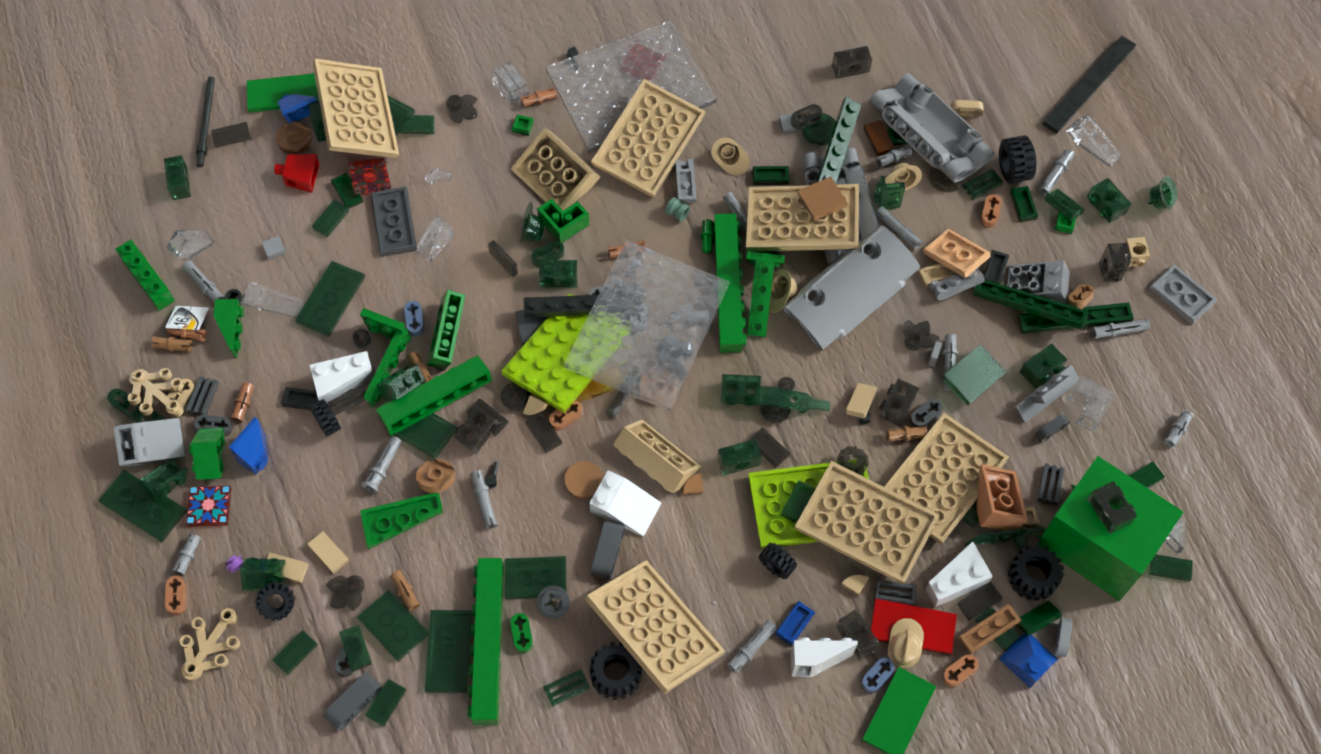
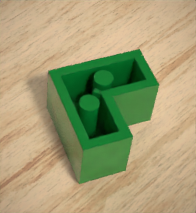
M553 199L537 208L538 220L560 245L590 225L589 213L578 201L564 211Z
M223 427L199 429L192 442L189 443V453L193 455L192 472L195 473L196 480L220 479L224 473L222 451L226 443Z

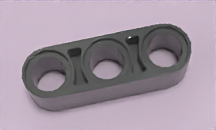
M608 521L604 522L591 568V576L611 580L625 525Z
M368 672L364 673L328 707L323 717L337 731H341L381 692L383 686Z

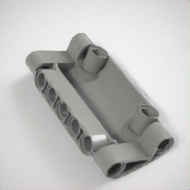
M910 73L905 74L895 88L879 90L870 98V103L882 114L883 120L932 167L939 168L954 183L962 181L977 172L995 154L992 149L981 141L982 136L979 132L963 120L929 86L920 84Z
M847 148L836 185L859 184V192L863 195L859 207L860 241L868 237L879 226L855 148ZM814 152L806 153L802 156L806 185L816 183L814 179L818 177L824 157L820 158ZM867 245L864 246V253L867 252ZM848 249L824 250L828 266Z
M881 225L864 240H860L858 248L848 249L801 288L799 294L783 306V309L791 319L799 322L814 345L823 351L833 341L847 335L906 284L905 281L920 269V265L906 246L891 231ZM865 245H867V252H866V253H864V246H865ZM811 291L812 297L808 300V293Z

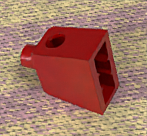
M317 154L288 155L285 165L275 164L274 173L282 175L286 186L313 193L320 162Z

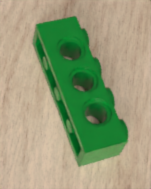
M132 239L115 248L122 262L158 311L175 302L167 286Z
M447 289L441 297L427 361L428 366L446 370L451 364L465 300L464 294Z

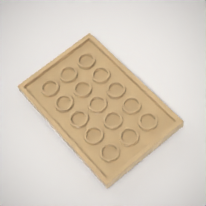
M314 59L312 64L328 150L397 158L399 150L382 68Z
M644 79L592 159L591 165L654 198L704 118L706 111Z
M859 184L837 185L848 206L815 221L798 195L799 190L810 185L749 187L746 251L858 248Z
M944 413L884 487L939 514L940 516L930 537L942 545L978 499L979 467L981 464L1002 468L1008 461L1009 456Z
M831 461L796 523L795 530L904 585L940 515Z
M647 560L588 594L585 598L587 603L664 694L725 653L720 644Z

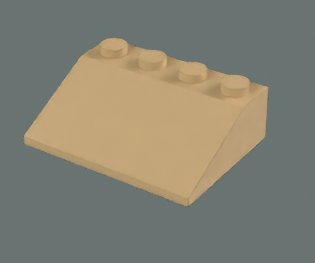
M546 128L541 131L511 168L545 202L553 199L563 211L586 194L600 178L561 139Z

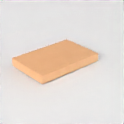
M950 229L944 231L923 249L925 255L964 278L990 258L989 251Z

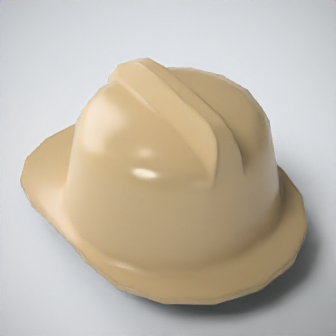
M725 137L718 139L713 144L711 149L712 157L727 173L739 176L748 170L750 166L749 155L736 141Z
M907 163L895 165L891 173L883 181V193L887 196H895L915 187L922 178L920 168Z
M779 269L773 274L769 312L771 313L779 312L786 302L795 296L797 291L795 279L785 269Z
M901 619L893 625L888 645V656L897 667L910 668L919 661L924 632L917 621Z

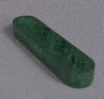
M113 389L109 392L107 399L115 409L137 423L144 422L142 421L144 415L139 409L142 402L137 405L135 411L128 412L127 408L131 405L128 401L129 394L121 389ZM121 397L124 403L122 404L119 400H114V398ZM153 410L151 413L152 418L149 421L166 420V418Z

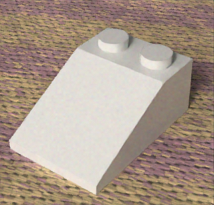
M608 470L589 504L591 513L612 523L625 525V529L644 537L661 502L626 478Z

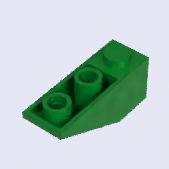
M215 299L213 316L234 358H237L238 351L241 350L239 335L243 332L241 317H244V307L241 306L238 299Z

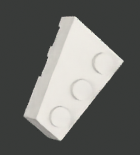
M367 351L310 365L318 400L324 399L327 403L335 398H340L348 390H354L373 379Z
M972 542L928 583L925 591L934 608L988 585L993 576L974 542Z

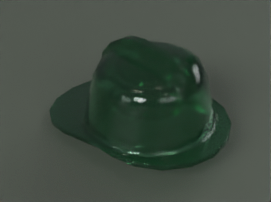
M1164 177L1160 183L1150 188V198L1147 204H1153L1156 209L1167 208L1170 210L1177 201V188L1171 177Z
M532 202L528 204L525 211L519 242L522 239L540 241L544 232L542 219L532 213Z

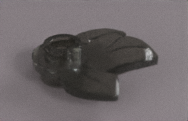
M468 94L461 97L451 95L446 101L447 109L450 110V119L460 124L463 118L467 120L476 118L478 116L477 110L473 105L476 103L477 98Z
M907 320L902 327V332L905 336L904 345L909 350L916 351L921 347L930 348L939 340V336L930 334L929 321L914 325L910 320Z
M357 575L348 578L337 576L331 579L326 584L328 589L335 592L330 606L332 608H343L348 605L352 611L358 608L362 602L361 593L365 587L363 579ZM357 583V584H358V587L355 588V589H352L351 586H352L353 584Z

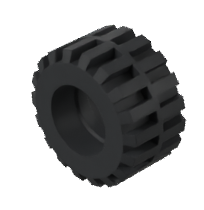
M1026 135L1002 139L1000 142V169L1009 184L1032 180L1036 174L1037 161L1035 149L1031 140Z
M1036 544L1033 548L1032 545H1028L1026 549L1023 547L1019 553L1017 552L1012 560L1008 571V576H1010L1009 583L1014 584L1012 589L1014 591L1018 590L1020 592L1018 595L1021 597L1026 595L1028 600L1034 597L1035 601H1039L1041 598L1046 599L1054 593L1064 576V573H1062L1064 567L1060 565L1062 560L1060 557H1055L1056 552L1048 551L1049 547L1041 548V545ZM1036 565L1044 571L1046 579L1035 580L1031 578L1025 566Z
M611 642L608 647L606 644L603 645L602 650L597 649L595 657L592 656L590 678L593 687L597 689L600 695L603 693L607 699L611 696L613 700H617V697L625 699L627 694L631 696L634 693V689H638L639 682L642 680V667L621 642H619V645ZM612 662H621L627 666L629 671L623 679L611 680L604 675L605 667Z

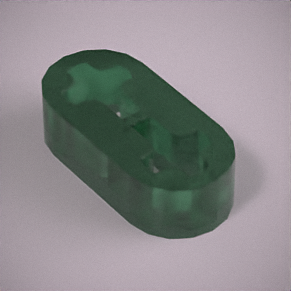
M553 241L534 250L531 254L533 265L541 268L561 259L564 256V245L559 241Z

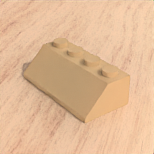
M644 420L625 426L613 444L620 454L631 459L635 466L642 468L650 478L657 480L665 490L671 493L682 489L686 481L701 468L698 463Z

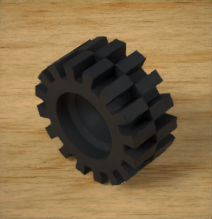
M324 399L309 406L315 420L327 437L341 429L337 418Z
M768 543L758 556L759 560L763 562V566L767 567V570H771L772 574H776L777 577L787 579L797 567V562L792 558V555L775 543Z
M273 581L271 584L268 583L262 587L255 601L257 603L256 610L259 609V615H264V619L267 620L269 618L271 619L270 621H275V619L280 621L282 618H286L295 604L294 592L289 589L290 586L283 585V582L277 583V581ZM279 594L283 598V605L277 609L271 608L267 602L270 595Z

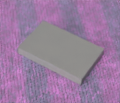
M1175 264L1149 287L1155 295L1191 325L1217 302L1213 295Z

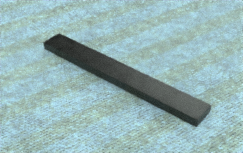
M1121 36L1044 120L1043 125L1058 134L1135 49L1136 44Z

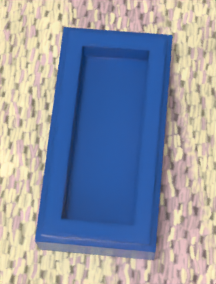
M798 601L775 635L793 646L794 640H797L815 615V611Z

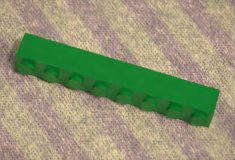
M714 214L719 353H742L743 346H746V334H743L742 331L746 326L745 317H742V312L745 311V303L741 301V296H744V285H740V280H743V268H739V263H742V252H738V248H741V236L737 235V232H740V221H737L736 214Z
M478 558L477 565H474V577H477V584H473V597H476V604H472V617H475V624H471V636H474V644L470 645V656L474 657L473 664H470L469 676L473 677V683L469 685L468 689L469 698H472V705H468V718H471L473 725H498L504 574L502 558Z

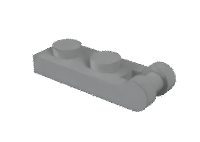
M677 159L675 168L678 200H680V203H696L693 159H688V161Z
M977 268L966 278L955 274L939 282L933 281L929 284V289L941 301L981 284L985 280L983 274Z

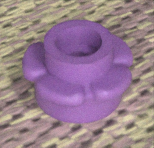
M233 555L225 563L227 565L226 570L233 574L245 563L241 559L242 556L236 557Z

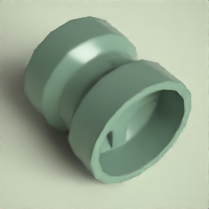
M674 197L666 206L665 213L675 216L676 220L682 222L687 217L690 206L685 203L681 204L680 200Z

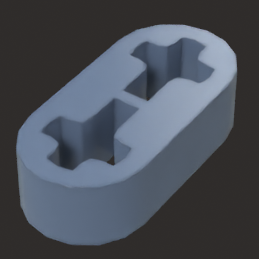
M410 301L404 307L406 327L411 336H420L424 332L422 308L418 302ZM411 308L416 309L414 316H412ZM413 322H417L416 330L413 329Z
M881 658L875 663L862 680L861 685L865 692L876 693L894 672L895 666L893 661L889 658ZM887 664L889 666L888 671L885 670L880 674L881 665L885 666ZM874 677H877L875 686L869 687L867 685L868 680L871 681Z

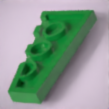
M431 493L360 510L367 548L369 550L444 513L440 494Z

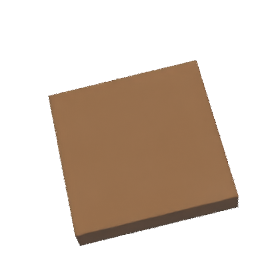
M831 176L798 191L800 199L814 221L848 206L846 199Z

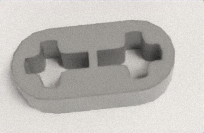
M1061 617L1059 621L1054 650L1055 655L1067 656L1072 630L1071 619Z

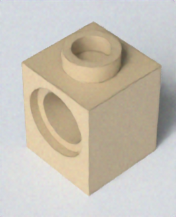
M1145 237L1126 239L1122 250L1127 267H1142L1150 257Z

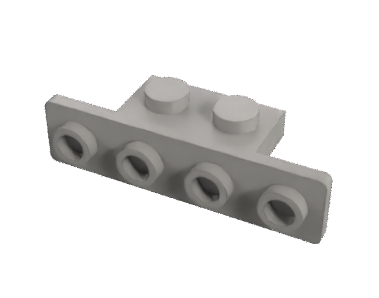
M1068 365L1058 374L1051 377L1049 381L1015 406L1022 422L1029 421L1080 381L1072 365Z

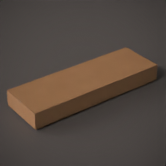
M1007 604L960 635L958 639L968 653L972 655L1020 623L1021 619L1012 607Z

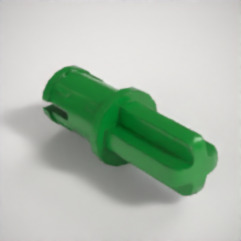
M706 219V224L705 220L702 221V233L700 234L702 252L707 254L711 253L712 242L715 238L713 233L714 222L711 219Z

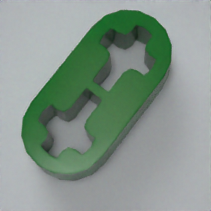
M517 613L512 616L510 623L514 646L518 652L527 653L533 647L530 623L525 614ZM518 619H521L522 622H526L522 625V631H519L518 625H514L518 623ZM524 635L525 641L528 642L526 643V647H522L521 644H518L521 643L520 636Z

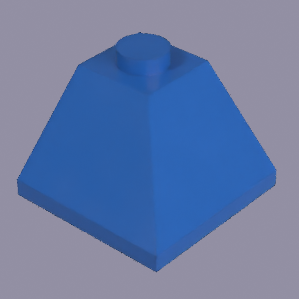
M288 94L278 101L281 112L289 124L321 111L316 98L312 96Z
M254 417L229 448L236 461L256 475L265 468L269 459L266 434L259 420Z
M1025 633L999 658L1029 688L1058 660L1032 635L1027 636Z

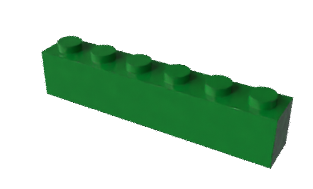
M479 355L470 358L466 362L451 368L449 371L434 377L432 380L377 408L379 420L389 435L392 436L492 382L490 371Z

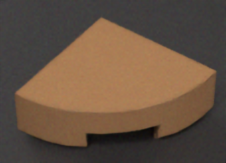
M701 473L691 476L686 481L683 495L703 494Z

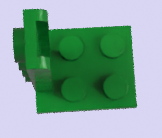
M747 251L746 261H750V265L755 266L747 335L766 337L774 268H779L780 265L784 264L785 255Z
M363 308L360 316L368 330L374 334H384L386 338L391 340L364 395L368 405L374 407L376 402L380 401L381 391L384 385L386 386L389 383L390 373L392 369L396 368L399 361L398 357L405 350L407 343L409 344L411 336L407 335L409 331L404 328V323Z

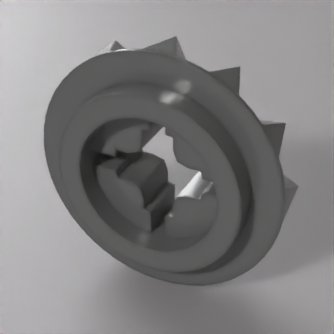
M558 586L544 588L537 598L538 610L543 616L550 619L562 617L568 611L570 605L567 592ZM550 594L555 599H562L557 603V610L552 605H545L550 601Z

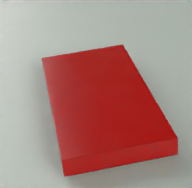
M875 599L869 639L889 643L893 625L901 619H912L921 625L924 632L922 650L951 655L957 614Z

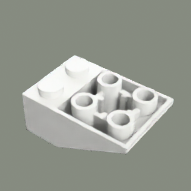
M809 638L794 640L791 650L792 677H813L853 656L858 642L852 641L851 638H841L839 641H831L830 638H820L818 641H810Z

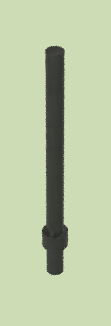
M208 77L200 139L199 145L196 148L197 167L204 166V158L208 150L206 143L215 83L214 77Z

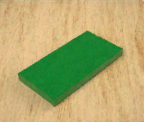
M314 73L247 80L248 112L280 109L278 101L288 94L312 96L316 98L319 104Z
M898 667L862 741L886 754H904L936 686Z

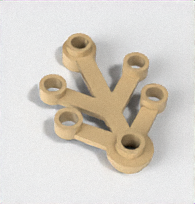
M163 368L158 373H147L146 370L138 369L129 376L133 390L128 395V401L131 405H138L141 402V388L144 387L146 389L144 403L139 406L143 415L147 416L153 412L152 402L154 396L166 406V411L170 417L177 418L184 412L181 403L171 400L161 391H180L183 389L184 384L180 378H174L168 383L152 384L150 382L153 380H170L172 374L168 368Z
M226 608L220 613V621L208 639H206L205 621L201 617L193 619L192 627L196 630L200 651L194 657L192 649L194 644L193 638L190 635H183L180 638V645L184 648L186 662L181 670L184 678L196 680L202 675L203 671L227 666L228 658L224 654L216 655L214 660L203 661L208 655L228 649L236 650L240 646V641L236 636H230L226 641L215 644L225 628L233 626L237 622L238 615L233 609ZM227 613H231L228 619L224 618ZM201 621V626L196 627V623ZM190 639V642L184 645V641ZM236 640V644L230 646V642ZM220 658L225 659L223 663L218 664ZM195 666V670L189 672V668Z

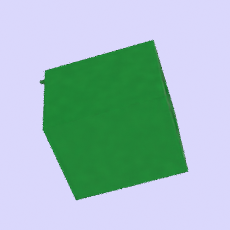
M1097 456L1076 486L1071 485L1074 490L1045 529L1042 537L1038 534L1035 536L1040 539L1037 544L1041 545V548L1049 547L1048 551L1056 552L1055 557H1060L1063 564L1120 601L1143 574L1184 512Z

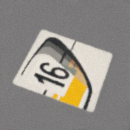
M175 306L165 328L199 330L209 308Z

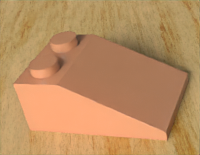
M982 464L979 467L977 513L980 526L1016 533L1028 520L1015 471Z

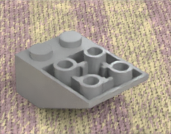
M1064 260L1009 265L1007 286L1067 304L1070 271Z
M180 418L132 423L114 427L119 466L128 468L185 457Z

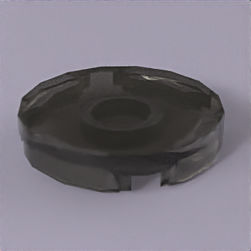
M931 167L929 179L933 187L942 192L957 191L963 186L965 181L963 179L954 183L939 168Z

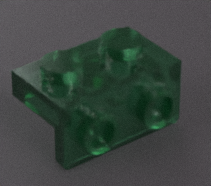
M884 175L880 176L879 182L876 183V193H874V202L878 204V208L882 206L889 210L900 208L905 192L904 182L886 184Z
M170 459L140 479L139 484L156 500L161 496H167L175 486L183 485L188 479L189 469L187 467L181 469L173 459Z
M252 557L245 559L240 568L242 590L260 591L262 587L268 583L271 584L273 581H277V583L283 582V585H285L283 569L286 561L277 558L258 559Z

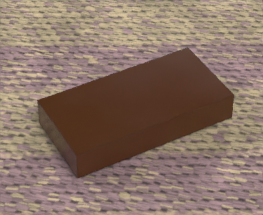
M880 120L864 125L863 129L877 156L887 154L894 149Z

